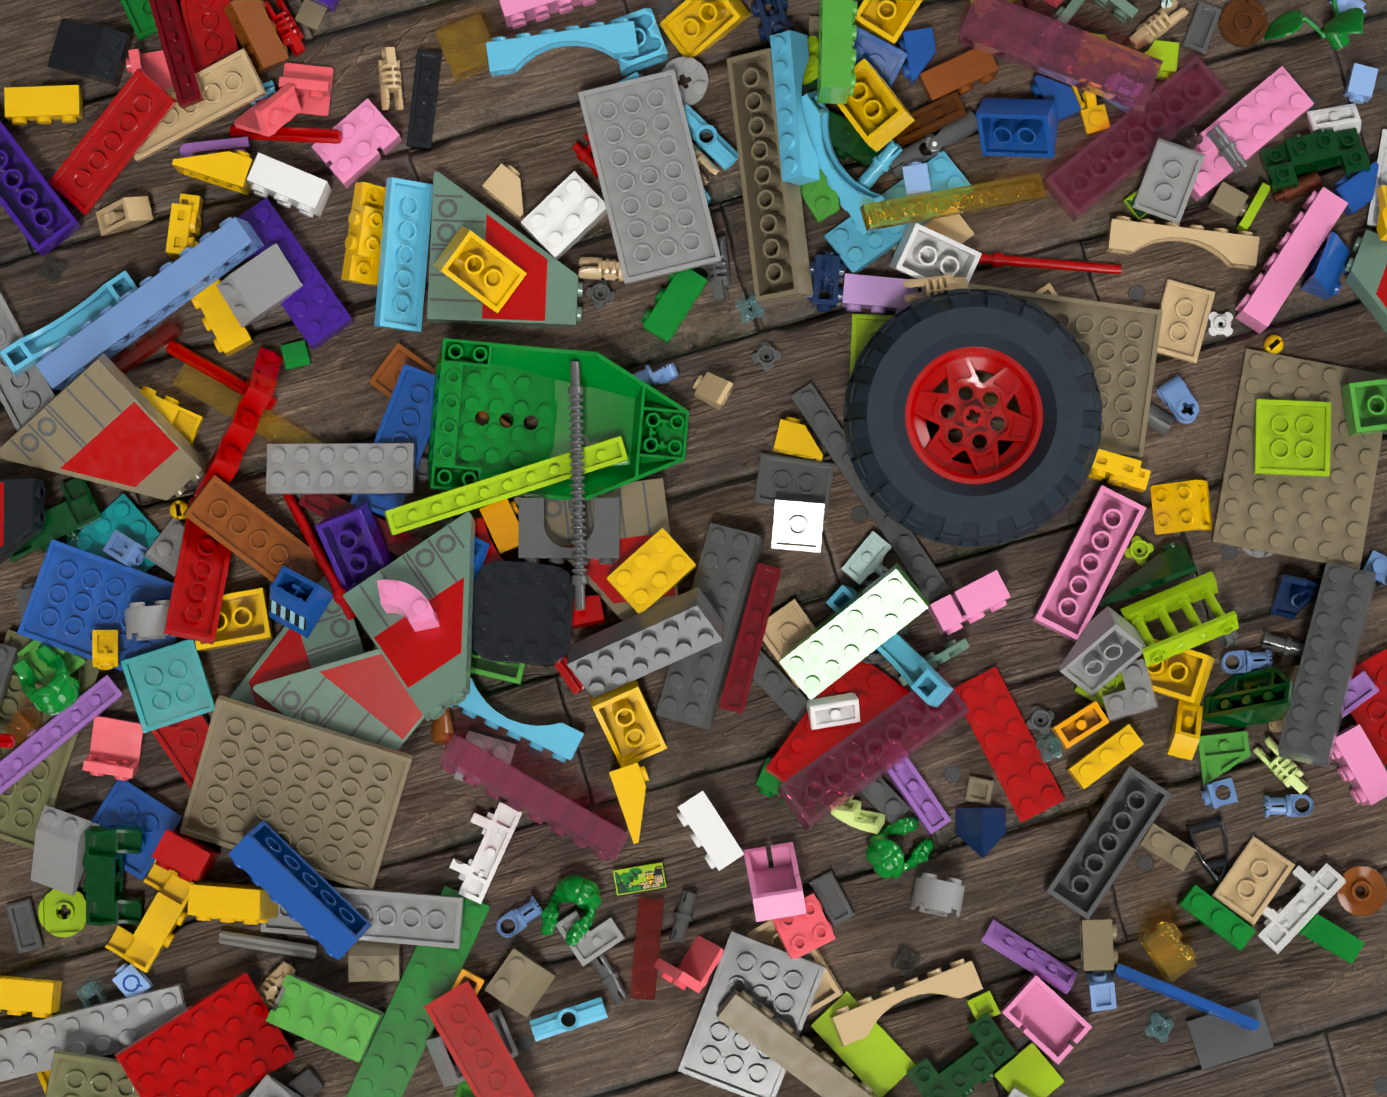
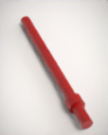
M993 252V255L982 254L978 261L979 264H992V267L1002 268L1005 265L1121 274V265L1004 256V253Z
M283 495L333 591L332 595L336 604L341 606L347 620L355 618L356 615L342 596L347 591L341 587L294 495Z

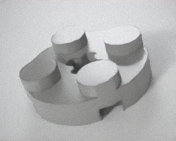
M678 57L668 62L661 72L674 69L677 82L680 81V76L682 75L686 78H691L688 88L684 89L683 86H678L683 107L686 104L692 106L700 102L709 86V76L705 67L694 58Z

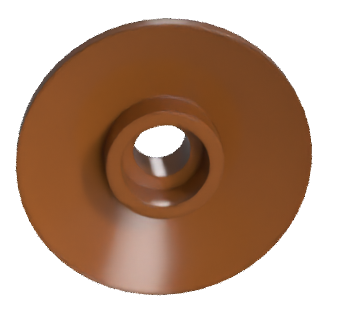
M1356 866L1342 874L1346 883L1336 893L1340 905L1347 912L1356 916H1368L1374 914L1383 906L1387 896V887L1383 877L1376 870L1367 866ZM1358 886L1364 889V893L1361 896L1356 894Z

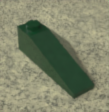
M1175 542L1161 547V553L1153 557L1101 599L1097 608L1187 576L1197 571V568L1184 545L1176 546Z

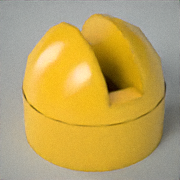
M1270 335L1263 342V349L1267 353L1279 354L1284 347V342L1278 335ZM1277 339L1279 344L1271 350L1268 346Z
M182 500L174 501L169 509L171 516L177 520H185L186 517L183 513L188 508V504ZM176 504H180L182 516L177 515Z

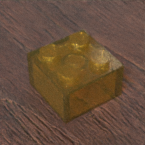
M480 13L434 31L455 83L489 69L486 42H491V37Z
M1161 921L1137 937V939L1164 979L1172 982L1197 965L1194 961L1197 956L1189 945L1181 942L1179 938L1182 937V934L1174 923Z

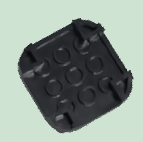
M494 561L483 565L477 574L474 584L471 642L474 651L489 662L550 667L562 661L568 654L571 646L575 585L572 584L570 574L560 567L545 564Z

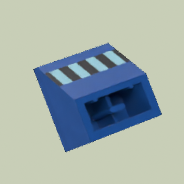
M283 566L270 586L268 617L308 639L333 595L317 583Z

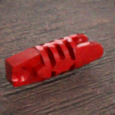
M276 0V4L281 11L277 15L268 1H265L266 13L269 19L275 23L281 42L286 47H290L295 57L304 54L305 47L301 41L304 39V36L284 0Z

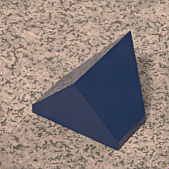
M1283 574L1278 576L1270 614L1295 619L1296 615L1318 595L1320 585L1308 579Z
M955 808V833L984 858L1006 833L1005 808Z

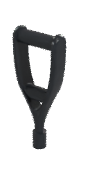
M1217 815V818L1195 824H1186L1190 844L1196 850L1195 856L1204 870L1214 880L1217 887L1226 876L1229 853L1226 830L1220 815ZM1220 827L1223 841V858L1204 862L1197 849L1193 834ZM1221 868V872L1219 875H1215L1212 872L1213 870Z

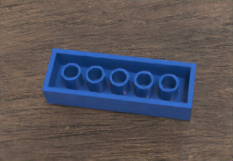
M261 821L228 854L232 858L233 863L238 868L244 869L250 875L252 882L257 886H261L269 893L270 899L276 904H280L293 921L299 922L305 928L306 933L312 939H316L324 946L325 952L331 957L339 960L372 926L264 821Z

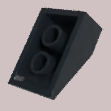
M61 20L47 67L119 87L126 58H128L129 54L128 50H130L133 40L129 34L113 29Z

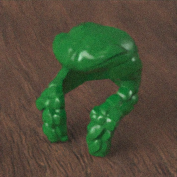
M42 644L35 651L38 658L48 664L51 669H56L55 677L48 686L36 689V677L33 675L32 669L25 662V659L17 660L16 663H13V668L19 677V684L22 686L24 694L29 697L36 709L49 715H57L76 703L80 684L76 678L70 676L61 655L55 654V651L50 650V647Z
M915 816L905 818L904 820L899 819L895 823L887 825L878 834L870 837L865 855L878 876L897 879L903 872L915 868L918 864L928 860V855L933 849V842L924 838L914 848L910 859L904 861V854L895 842L887 839L889 835H905L915 831L919 823Z
M569 874L564 879L557 881L555 892L546 903L545 909L542 910L541 933L553 935L559 916L557 905L562 902H573L584 911V917L576 920L573 927L566 934L565 941L569 946L574 947L593 924L596 909L601 905L602 899L600 897V890L595 882L577 874Z

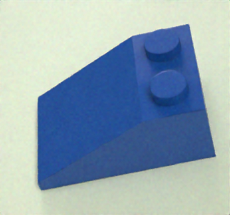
M1331 232L1312 258L1300 290L1325 300H1329L1332 295L1336 296L1342 284L1338 280L1341 273L1347 272L1345 268L1349 260L1350 251L1336 233Z

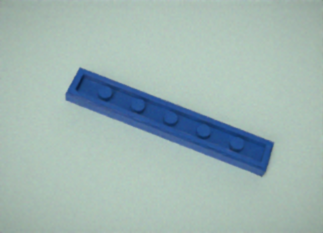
M1118 963L1115 968V976L1251 1032L1258 1030L1260 1025L1258 1020Z

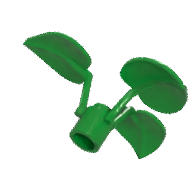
M1331 0L1335 17L1324 25V30L1322 31L1308 17H1302L1301 10L1289 11L1281 14L1271 22L1264 35V40L1289 36L1302 27L1303 22H1305L1318 32L1322 39L1327 38L1332 49H1340L1350 41L1347 34L1363 33L1364 12L1361 8H1351L1339 14L1336 0Z

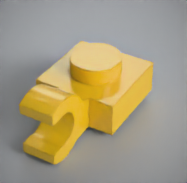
M1094 89L1085 90L1082 96L1086 109L1080 111L1085 134L1089 135L1110 129L1111 126L1105 104L1097 106Z

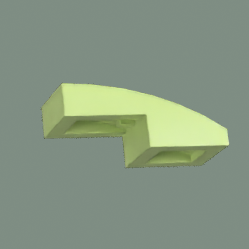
M837 797L830 807V813L837 819L866 832L878 834L885 823V814L861 810V801Z

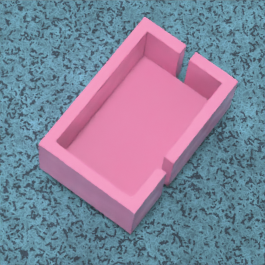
M367 98L332 128L342 132L341 143H315L311 147L315 154L330 168L331 172L347 189L382 159L377 151L379 147H381L382 152L386 155L402 142L399 133Z
M996 570L955 591L954 594H949L930 604L927 610L940 634L946 632L947 635H951L963 628L961 623L968 620L972 624L985 616L984 611L990 609L993 613L1007 605L1006 600L1011 596Z
M1360 724L1349 726L1338 732L1331 760L1335 759L1338 763L1339 768L1337 771L1342 780L1350 782L1352 788L1350 794L1357 804L1361 803L1362 806L1373 805L1387 797V771Z
M793 842L771 845L774 868H769L766 846L743 850L756 922L806 914L803 888Z
M1035 974L1025 982L1000 1010L1016 1027L1020 1028L1022 1025L1023 1027L1020 1031L1057 1064L1074 1048L1067 1042L1071 1039L1077 1044L1092 1028L1089 1023Z

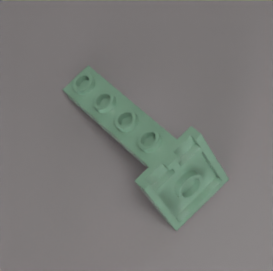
M1071 0L1066 8L1060 7L1053 17L1056 21L1052 27L1046 26L1038 36L1041 40L1036 47L1031 45L1023 55V58L1026 59L1023 66L1027 69H1033L1086 0ZM1093 0L1099 7L1103 9L1108 7L1114 12L1112 16L1122 24L1125 21L1131 24L1138 13V9L1126 0Z

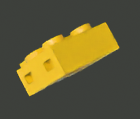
M180 194L179 204L172 203L165 251L172 260L176 261L179 259V254L186 248H194L198 245L195 237L200 236L203 199L200 196Z
M1098 449L1088 478L1096 481H1102V478L1107 479V484L1143 493L1146 490L1151 471L1140 468L1142 463L1140 460Z

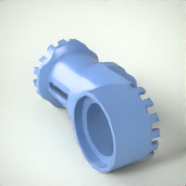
M674 363L666 365V368L663 366L662 369H658L654 373L650 366L646 365L645 369L633 375L649 386L652 384L656 386L672 381L679 376V373Z
M1265 649L1264 652H1250L1249 650L1231 651L1221 657L1220 667L1227 674L1251 672V670L1270 668L1273 664L1270 661L1272 654L1270 649ZM1228 656L1237 658L1238 667L1235 670L1227 668L1225 660Z
M1288 794L1285 797H1269V795H1264L1263 802L1266 803L1263 804L1266 806L1264 808L1265 818H1269L1270 815L1304 817L1313 811L1314 804L1308 795ZM1299 798L1306 799L1309 804L1307 811L1303 813L1295 809V802ZM1272 805H1283L1282 807H1272Z
M533 896L518 909H512L498 920L497 931L501 936L505 938L515 936L528 927L527 923L541 915L542 909ZM534 908L533 911H531V912L528 913L527 915L523 916V914H525L527 911H529L530 909ZM506 919H510L515 923V930L510 934H505L501 930V923Z

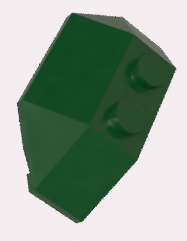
M1277 666L1233 675L1221 684L1213 694L1210 693L1205 697L1203 720L1239 728L1283 720L1291 705L1293 682Z

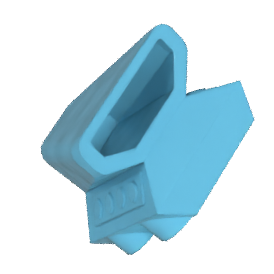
M651 8L638 10L611 20L606 24H614L615 20L624 18L634 21L639 55L617 58L622 76L652 67L668 59V52Z

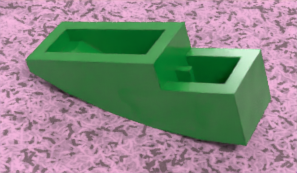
M1315 914L1298 932L1348 964H1353L1365 942L1318 914Z

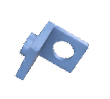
M1232 778L1202 785L1204 789L1201 791L1202 799L1205 806L1208 805L1209 809H1216L1223 805L1238 802ZM1220 785H1225L1230 790V795L1226 800H1220L1216 796V789Z

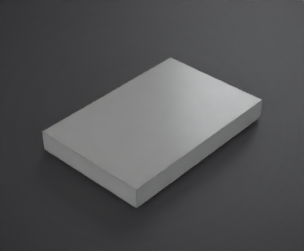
M1158 138L1132 208L1179 224L1206 154Z

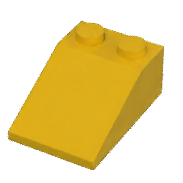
M685 0L662 20L659 25L683 57L695 59L737 28L751 14L740 0Z
M236 150V153L227 151L173 159L172 165L179 174L247 196L250 194L251 186L247 181V177L254 161L250 158L251 155L246 152Z
M461 226L433 264L441 273L497 314L527 274L464 226Z
M1189 649L1167 658L1161 663L1148 666L1154 692L1200 706L1214 658ZM1142 653L1138 658H1136L1134 661L1139 660V659H1142V658L1144 659L1143 653Z
M637 680L596 698H592L589 695L592 708L621 768L667 749Z
M637 762L609 772L634 844L639 843L646 794L645 782L649 781L645 766L639 767Z

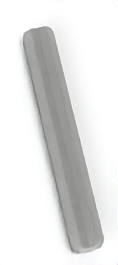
M225 930L220 931L218 943L310 959H315L318 951L316 945Z

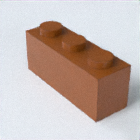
M234 0L224 8V12L243 49L247 51L258 75L282 66L289 59L288 49L280 41L276 25L269 19L263 0Z
M987 43L919 74L918 80L931 104L956 91L960 95H964L974 89L973 86L980 82L982 85L992 82L996 79L995 75H997L999 68Z

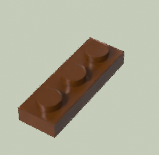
M956 91L910 113L915 121L896 136V140L899 146L902 147L968 116L958 92Z

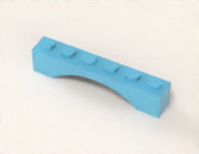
M624 18L615 20L614 24L604 25V22H596L590 24L588 28L580 29V26H569L565 28V31L561 32L548 29L541 31L540 35L531 36L530 33L517 34L516 38L506 39V37L492 38L491 42H486L491 76L517 73L537 55L551 49L566 46L592 48L614 59L637 56L639 51L634 21Z
M789 30L770 36L782 181L803 185L820 180L818 155L809 138L802 108V82L805 68L809 61L807 35Z
M817 91L802 96V108L807 132L812 146L818 155L819 169H822L827 177V184L839 196L842 208L849 212L857 231L861 232L863 236L875 231L894 218L895 215L882 195L871 192L858 184L840 164L830 139L829 110L824 103H817Z
M126 270L62 317L20 338L0 351L2 360L13 376L17 378L40 362V357L45 352L51 349L53 351L61 346L60 342L69 335L75 336L81 331L80 327L90 320L94 322L101 316L99 313L103 309L111 305L113 307L121 302L119 298L129 291H136L138 289Z
M842 584L826 603L836 612L858 593L853 588ZM898 633L894 634L877 648L928 705L938 707L954 690Z
M470 678V693L466 695V699L462 703L458 704V706L463 708L461 713L473 719L478 715L486 719L485 725L496 730L501 726L508 730L506 735L518 741L523 737L531 741L530 747L541 752L546 748L553 752L551 757L565 763L566 759L572 761L585 735L562 722L553 725L534 726L521 724L504 717L485 701L472 678Z

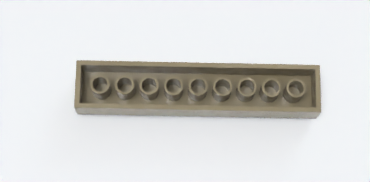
M771 48L727 58L756 302L772 304L812 296L813 289L800 185L782 181Z

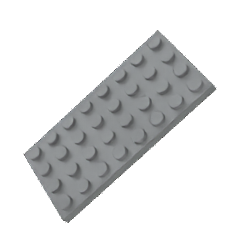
M675 70L578 92L624 284L636 283L721 262Z

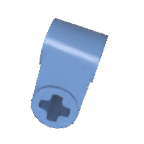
M1178 375L1156 388L1163 403L1180 423L1190 424L1196 419L1199 413V405ZM1184 407L1192 409L1190 415L1182 413Z

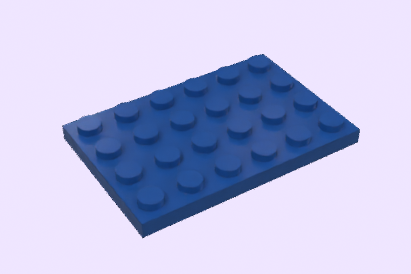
M52 539L17 634L92 660V630H118V667L113 668L123 671L121 661L176 643V637H171V635H165L164 639L137 641V637L132 636V640L128 641L126 638L124 613L125 609H129L130 603L145 602V606H154L155 601L170 600L173 582Z

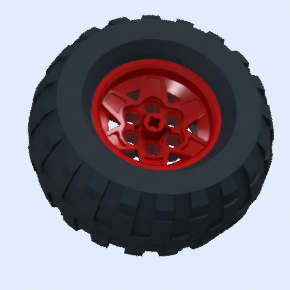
M968 288L949 290L919 299L898 312L895 316H892L878 329L860 353L851 373L845 395L843 416L848 455L865 491L898 524L926 539L948 545L977 547L1005 543L1025 536L1048 523L1064 510L1087 480L1101 442V394L1092 364L1075 340L1073 334L1067 327L1037 304L999 290ZM975 371L983 372L993 377L984 383H980ZM948 378L949 392L946 394L933 393L937 386ZM960 388H970L973 394L970 400H962L958 394ZM987 393L994 394L997 398L996 405L992 407L985 405L983 396ZM1013 396L1018 405L1019 414L1007 409V404ZM945 405H950L955 410V415L950 419L944 418L941 414V408ZM973 410L974 414L980 415L976 420V424H973L971 420L967 421L966 417L969 416V411ZM999 417L1003 420L1004 427L1002 430L995 431L991 428L990 421L992 418ZM926 420L939 425V430L932 440L927 431ZM950 430H959L962 434L961 441L958 443L951 442L948 439V432ZM976 435L983 436L986 439V446L982 449L975 448L972 444L973 437ZM1000 440L1013 441L1007 451L999 456L997 442ZM966 451L972 464L960 463L952 460V458L960 452Z

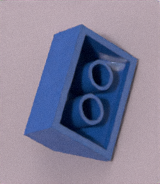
M983 99L976 112L982 156L1054 158L1058 128L1055 100Z

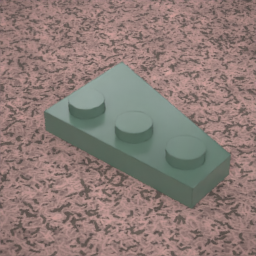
M965 638L959 642L953 639L943 645V652L936 655L933 651L923 657V659L934 669L968 649L970 645ZM902 676L897 678L902 687L908 684Z

